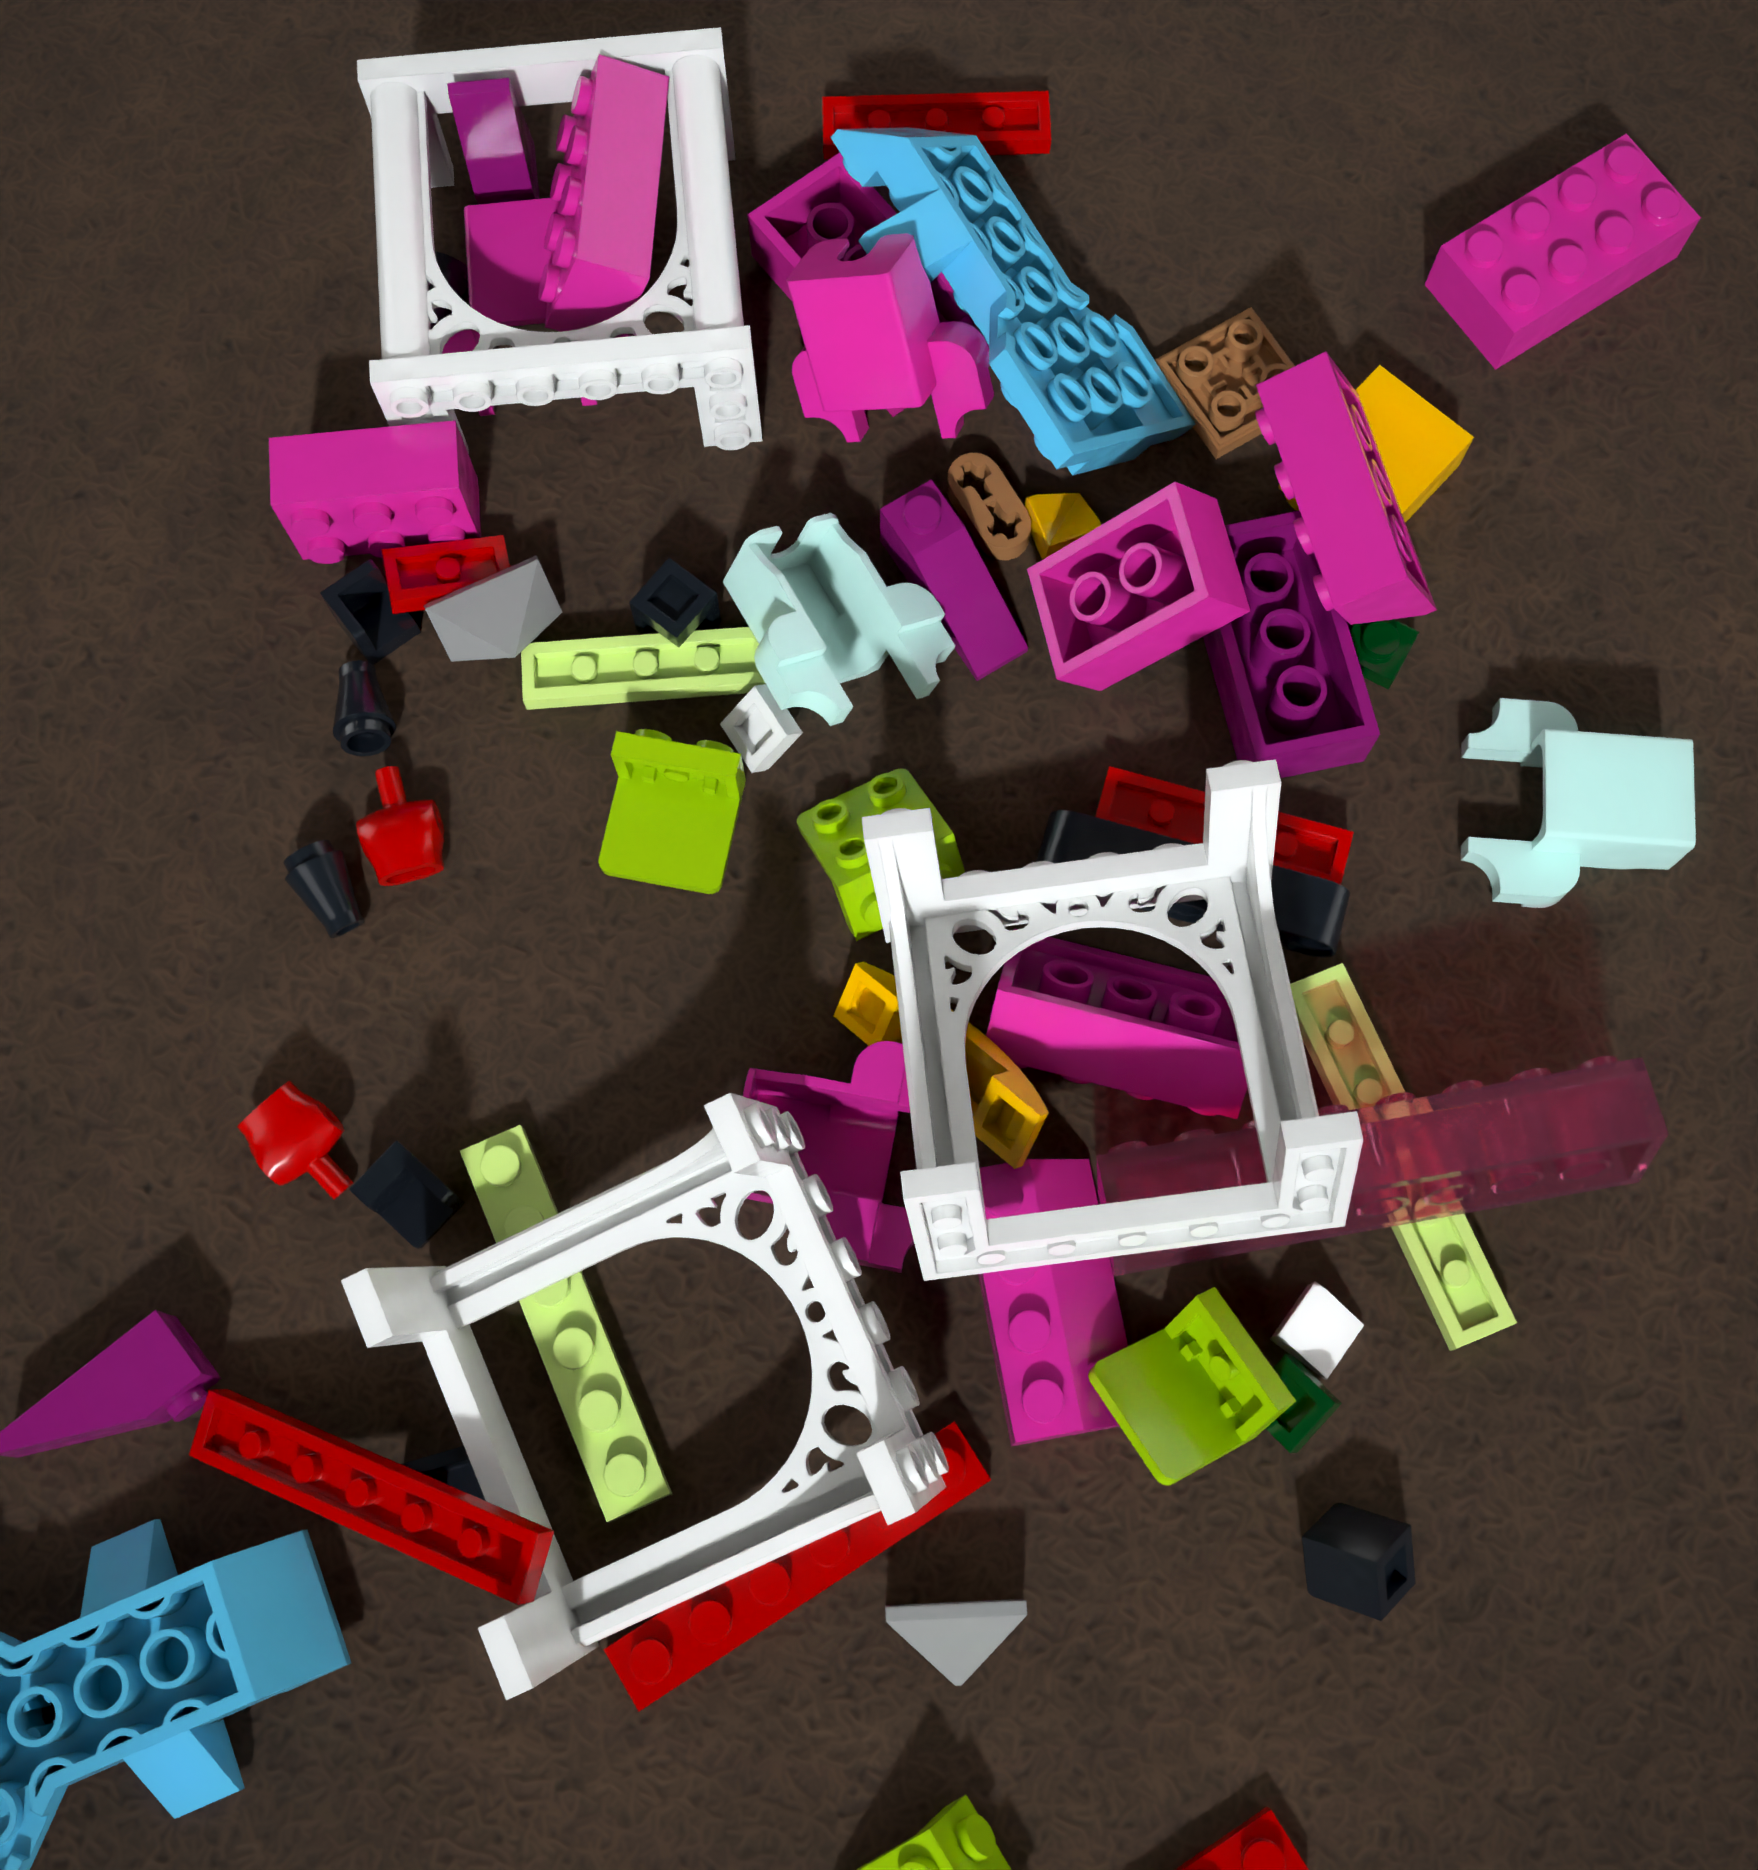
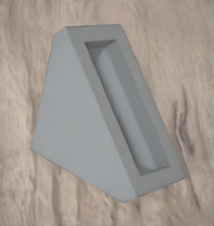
M537 556L524 560L424 605L451 662L515 658L562 613Z
M1024 1599L885 1605L886 1622L950 1682L955 1686H962L1027 1616V1604Z

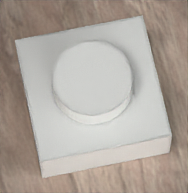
M766 684L755 685L720 723L738 753H741L742 759L751 773L769 769L803 733L788 709H780Z

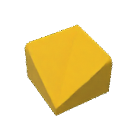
M1080 493L1036 494L1026 497L1025 508L1031 518V535L1042 560L1101 526L1100 520Z

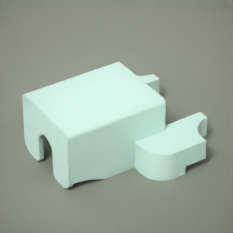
M832 513L816 516L808 520L795 543L779 553L772 554L782 535L779 526L759 530L745 540L726 574L723 584L759 643L754 656L755 664L781 710L791 707H804L821 715L830 726L842 723L852 710L853 705L840 683L866 676L878 670L889 654L916 699L930 695L940 681L936 672V664L947 659L955 648V644L941 623L945 612L929 591L912 583H899L886 587L866 552L847 535L839 524L836 515Z
M1500 698L1492 708L1491 727L1479 733H1469L1461 743V758L1521 762V766L1543 767V818L1540 832L1533 841L1468 837L1461 845V861L1473 863L1488 876L1492 886V902L1521 904V907L1531 908L1549 907L1560 901L1574 887L1579 878L1580 867L1669 870L1695 846L1694 753L1692 739L1578 731L1577 723L1572 714L1559 704L1548 701Z

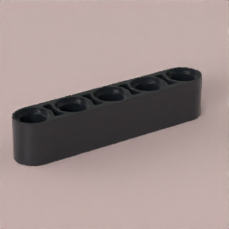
M1057 810L1049 815L1036 862L1048 861L1055 864L1084 860L1103 852H1113L1120 855L1149 851L1168 843H1178L1183 846L1194 843L1079 812ZM1273 865L1271 888L1282 948L1312 957L1326 958L1336 955L1350 897L1349 890L1327 879ZM1202 899L1174 903L1168 912V917L1194 924L1205 914L1208 907L1207 902ZM1155 906L1137 909L1149 912L1154 910ZM1220 924L1216 930L1224 932L1223 925Z

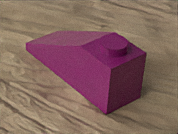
M500 78L447 83L453 115L474 196L478 204L540 199L534 141L510 79Z
M932 479L880 508V542L907 581L923 587L936 598L945 612L941 623L954 642V649L976 681L1028 652V646L968 531Z
M154 1310L1 1430L0 1456L19 1458L166 1423L170 1419L180 1422L204 1406L208 1394L207 1390L222 1378L178 1318Z

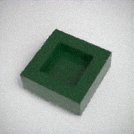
M1395 619L1354 624L1350 634L1363 677L1389 690L1419 631Z
M1285 1354L1273 1369L1296 1402L1272 1422L1266 1430L1289 1453H1298L1342 1402L1293 1355Z

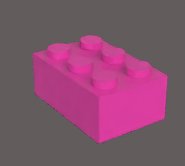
M456 420L269 438L270 505L303 560L310 559L316 563L333 564L342 561L345 556L371 554L382 558L381 549L481 538L478 477Z
M1173 482L1027 569L1056 679L1097 691L1104 690L1250 612L1217 499L1178 482Z

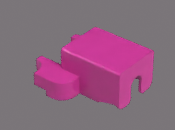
M542 198L468 205L464 207L469 306L485 317L507 326L545 323L547 302L539 300L538 293L544 267L547 263L552 264L553 251L544 249V242L551 214H558V201ZM472 329L456 333L444 345L442 354L473 351L479 342L480 334ZM621 334V335H620V337H629V336H630V334ZM580 397L583 406L597 405V400ZM489 406L487 409L479 411L480 416L495 415L494 406Z
M907 233L885 235L878 240L866 256L853 261H840L850 248L848 239L825 240L813 245L786 278L805 344L792 365V375L804 417L825 419L833 423L843 433L846 442H860L869 429L864 410L917 408L924 405L931 394L942 439L956 438L964 425V414L973 410L987 409L994 397L988 369L990 366L989 346L981 332L967 323L958 321L939 322L931 284L922 266L913 235Z
M881 1041L865 1048L855 1062L851 1083L808 1075L749 1068L743 1097L776 1106L780 1114L788 1111L793 1116L805 1142V1149L798 1151V1155L808 1177L813 1174L819 1176L831 1199L833 1212L826 1214V1217L836 1240L842 1237L848 1240L858 1259L859 1265L901 1273L904 1258L914 1244L906 1208L883 1204L882 1200L899 1111L910 1113L902 1043ZM763 1190L753 1192L746 1198L773 1204L770 1195Z

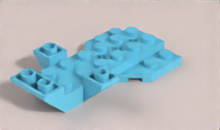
M906 127L837 129L830 137L843 156V165L850 176L858 181L862 187L887 186L890 190L889 196L893 205L900 211L865 232L858 240L866 254L885 235L903 233L913 235L922 266L930 283L941 272L944 274L953 289V296L957 305L972 318L988 343L989 365L1001 382L1000 387L1004 397L1012 406L1019 410L1034 434L1036 447L1045 458L1053 463L1056 470L1067 467L1073 476L1134 460L1150 445L1174 440L1196 424L1133 326L1116 314L1110 320H1106L1100 314L1086 307L1089 304V295L1071 283L976 135Z
M154 1519L91 1547L79 1619L27 1642H22L0 1631V1870H30L67 1787L124 1761L174 1819L245 1789L224 1719H220L272 1696L290 1691L352 1663L308 1530H301L212 1560L178 1575L161 1520ZM52 1702L56 1717L53 1723L45 1724L42 1719V1708L50 1706Z

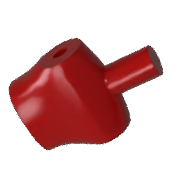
M387 766L376 770L375 776L383 808L357 820L356 828L363 852L374 868L378 883L381 886L400 885L441 872L444 869L442 859L444 826L436 802L433 799L407 801L399 767Z
M291 1081L286 1082L237 1126L248 1141L250 1151L260 1169L280 1186L286 1185L308 1172L330 1197L335 1200L354 1183L328 1155L344 1132L342 1123L323 1103L302 1092Z

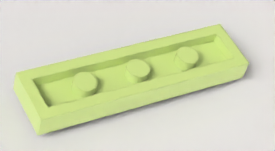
M749 627L696 630L680 647H677L660 633L534 642L521 651L522 694L527 710L745 694L755 685H764L766 683L755 664L754 656L759 643Z

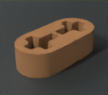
M968 453L959 456L952 462L948 470L947 494L951 504L980 549L987 556L996 560L1017 558L1026 550L1030 541L1031 518L1027 509L999 466L990 457L982 453ZM970 474L975 480L985 478L983 493L986 499L982 500L976 489L972 486L963 488L965 475ZM993 513L997 515L1005 527L1016 525L1014 538L1008 540L1003 533L992 535L994 530Z

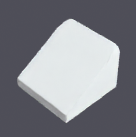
M1314 1281L1304 1289L1270 1340L1326 1380L1364 1324L1327 1289Z

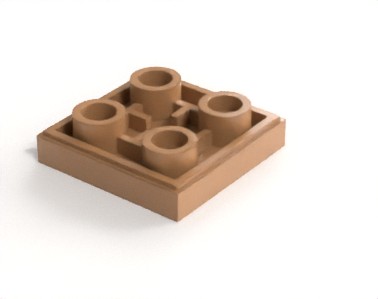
M1252 307L1155 359V362L1196 423L1193 426L1194 430L1215 459L1262 434L1255 415L1256 410L1263 408L1256 385L1295 366Z

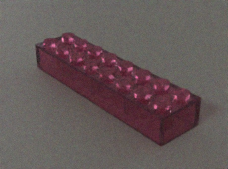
M1601 1056L1582 1063L1575 1070L1551 1074L1549 1069L1535 1068L1516 1074L1508 1082L1483 1086V1083L1477 1080L1463 1081L1447 1087L1441 1094L1416 1098L1413 1093H1396L1380 1099L1376 1102L1375 1106L1349 1110L1345 1105L1325 1106L1318 1109L1319 1116L1357 1111L1363 1135V1144L1344 1227L1110 1257L1113 1275H1124L1639 1183L1669 1133L1642 1057L1618 1062L1615 1056ZM1254 1120L1244 1124L1241 1130L1215 1134L1210 1129H1196L1177 1136L1174 1142L1148 1146L1147 1143L1142 1141H1130L1110 1148L1108 1154L1097 1155L1099 1204L1267 1183Z

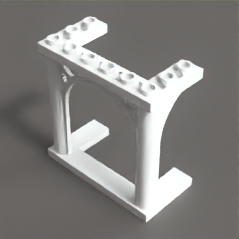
M721 27L357 60L358 82L372 122L382 358L380 360H369L370 384L389 426L456 420L469 454L468 445L454 409L477 412L494 405L522 403L529 406H541L558 399L585 397L591 400H604L615 394L644 391L652 394H667L678 388L694 387L704 447L717 446L724 450H738L746 447L750 442L763 441L750 325L744 326L728 165V161L735 160ZM599 54L669 76L667 100L677 203V233L669 261L658 280L648 292L626 310L608 320L585 328L563 332H536L513 328L485 317L464 302L450 287L438 266L433 237L431 188L454 186L453 164L437 114L453 112L447 83L509 78L519 105L530 106L572 102L579 76L589 78ZM687 260H689V267L684 266ZM429 284H432L434 288L429 290ZM687 285L683 292L684 300L668 295L673 288ZM692 299L693 305L690 306L685 301ZM434 308H447L452 311V315L438 321ZM655 312L669 313L683 324L684 331L652 334L646 328L644 321L648 315ZM431 323L436 324L433 329H431ZM472 329L480 334L479 342L473 351L442 354L444 345L456 333ZM621 334H633V335H635V336H629V337H618V338H615L616 336L621 335ZM500 345L512 346L510 348L493 349L494 347Z
M1276 759L1259 762L1238 760L1230 762L1223 767L1206 769L1203 843L1185 846L1178 843H1168L1149 851L1120 855L1113 852H1103L1084 860L1055 864L1048 861H1038L1019 869L997 872L973 870L965 872L959 877L941 879L930 808L916 810L896 808L888 810L881 815L862 817L864 842L886 943L891 942L917 1168L916 1170L901 1171L900 1174L903 1200L924 1281L1345 1226L1363 1144V1135L1357 1111L1319 1116L1272 897L1271 880L1281 779ZM1202 899L1207 902L1208 907L1203 917L1190 926L1178 927L1168 920V912L1174 903ZM1155 906L1154 910L1139 913L1132 910ZM1027 924V926L1018 930L1005 929V926ZM1220 924L1223 925L1224 932H1216V940L1222 945V949H1213L1202 944L1201 940L1213 934ZM1104 927L1137 931L1166 941L1193 958L1216 982L1232 1013L1267 1183L986 1219L966 1067L965 1042L973 1007L991 977L1004 963L1028 946L1062 932L1083 928ZM984 929L993 936L996 945L987 954H971L955 943L953 935L954 933ZM949 962L960 970L972 972V975L967 981L953 985V979L956 976L955 968L946 969L945 963ZM1228 965L1231 966L1233 974L1227 970L1226 967ZM951 1003L957 1004L954 1012L951 1011Z
M733 1093L726 1094L704 1105L713 1125L712 1130L698 1143L671 1160L448 1267L365 1268L341 1280L367 1348L423 1342L485 1500L551 1530L552 1527L469 1324L624 1250L645 1242L674 1237L695 1238L714 1242L737 1251L752 1260L782 1288L800 1318L811 1357L812 1392L804 1428L786 1463L761 1490L744 1502L575 1581L571 1577L555 1535H553L534 1602L526 1603L478 1628L506 1700L536 1687L599 1647V1640L879 1511H882L887 1525H890L916 1513L946 1488L941 1475L949 1472V1466L943 1449L933 1432L923 1435L912 1411V1408L920 1404L916 1389L903 1366L896 1369L892 1366L883 1345L884 1342L890 1340L887 1324L874 1301L867 1304L863 1301L854 1278L862 1275L858 1259L845 1237L838 1240L835 1238L826 1214L833 1212L831 1199L819 1176L813 1174L808 1177L798 1155V1151L805 1149V1142L796 1121L788 1111L780 1114L776 1106ZM763 1190L770 1195L773 1201V1219L767 1231L761 1237L748 1240L739 1229V1211L744 1200L751 1193ZM726 1193L721 1206V1223L714 1227L707 1225L701 1218L699 1211L707 1207L717 1208L718 1205L715 1203L714 1198ZM682 1214V1223H670L672 1218ZM787 1227L789 1229L787 1238L789 1252L798 1251L797 1258L791 1265L782 1264L774 1251L775 1243L784 1235ZM810 1277L814 1288L805 1290ZM815 1301L822 1304L826 1313L820 1322L813 1321L808 1315V1308ZM833 1330L837 1340L827 1338L825 1335ZM836 1362H843L848 1365L849 1369L843 1370L842 1373L850 1383L858 1386L860 1392L856 1390H837L830 1379L829 1372L831 1366ZM835 1405H847L857 1408L864 1413L872 1427V1433L867 1442L859 1445H850L833 1438L824 1424L825 1414L828 1409ZM819 1447L828 1457L841 1461L844 1465L832 1471L830 1463L826 1462L819 1472L812 1474L808 1462L811 1450ZM792 1479L799 1484L798 1487L785 1491V1488Z

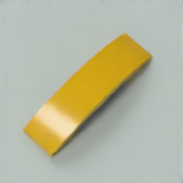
M865 962L855 963L833 1016L868 1046L881 1041L902 1043L895 976ZM969 1022L966 1031L965 1055L975 1136L1014 1169L1022 1167L1049 1112L1042 1098L1019 1067L993 1041Z

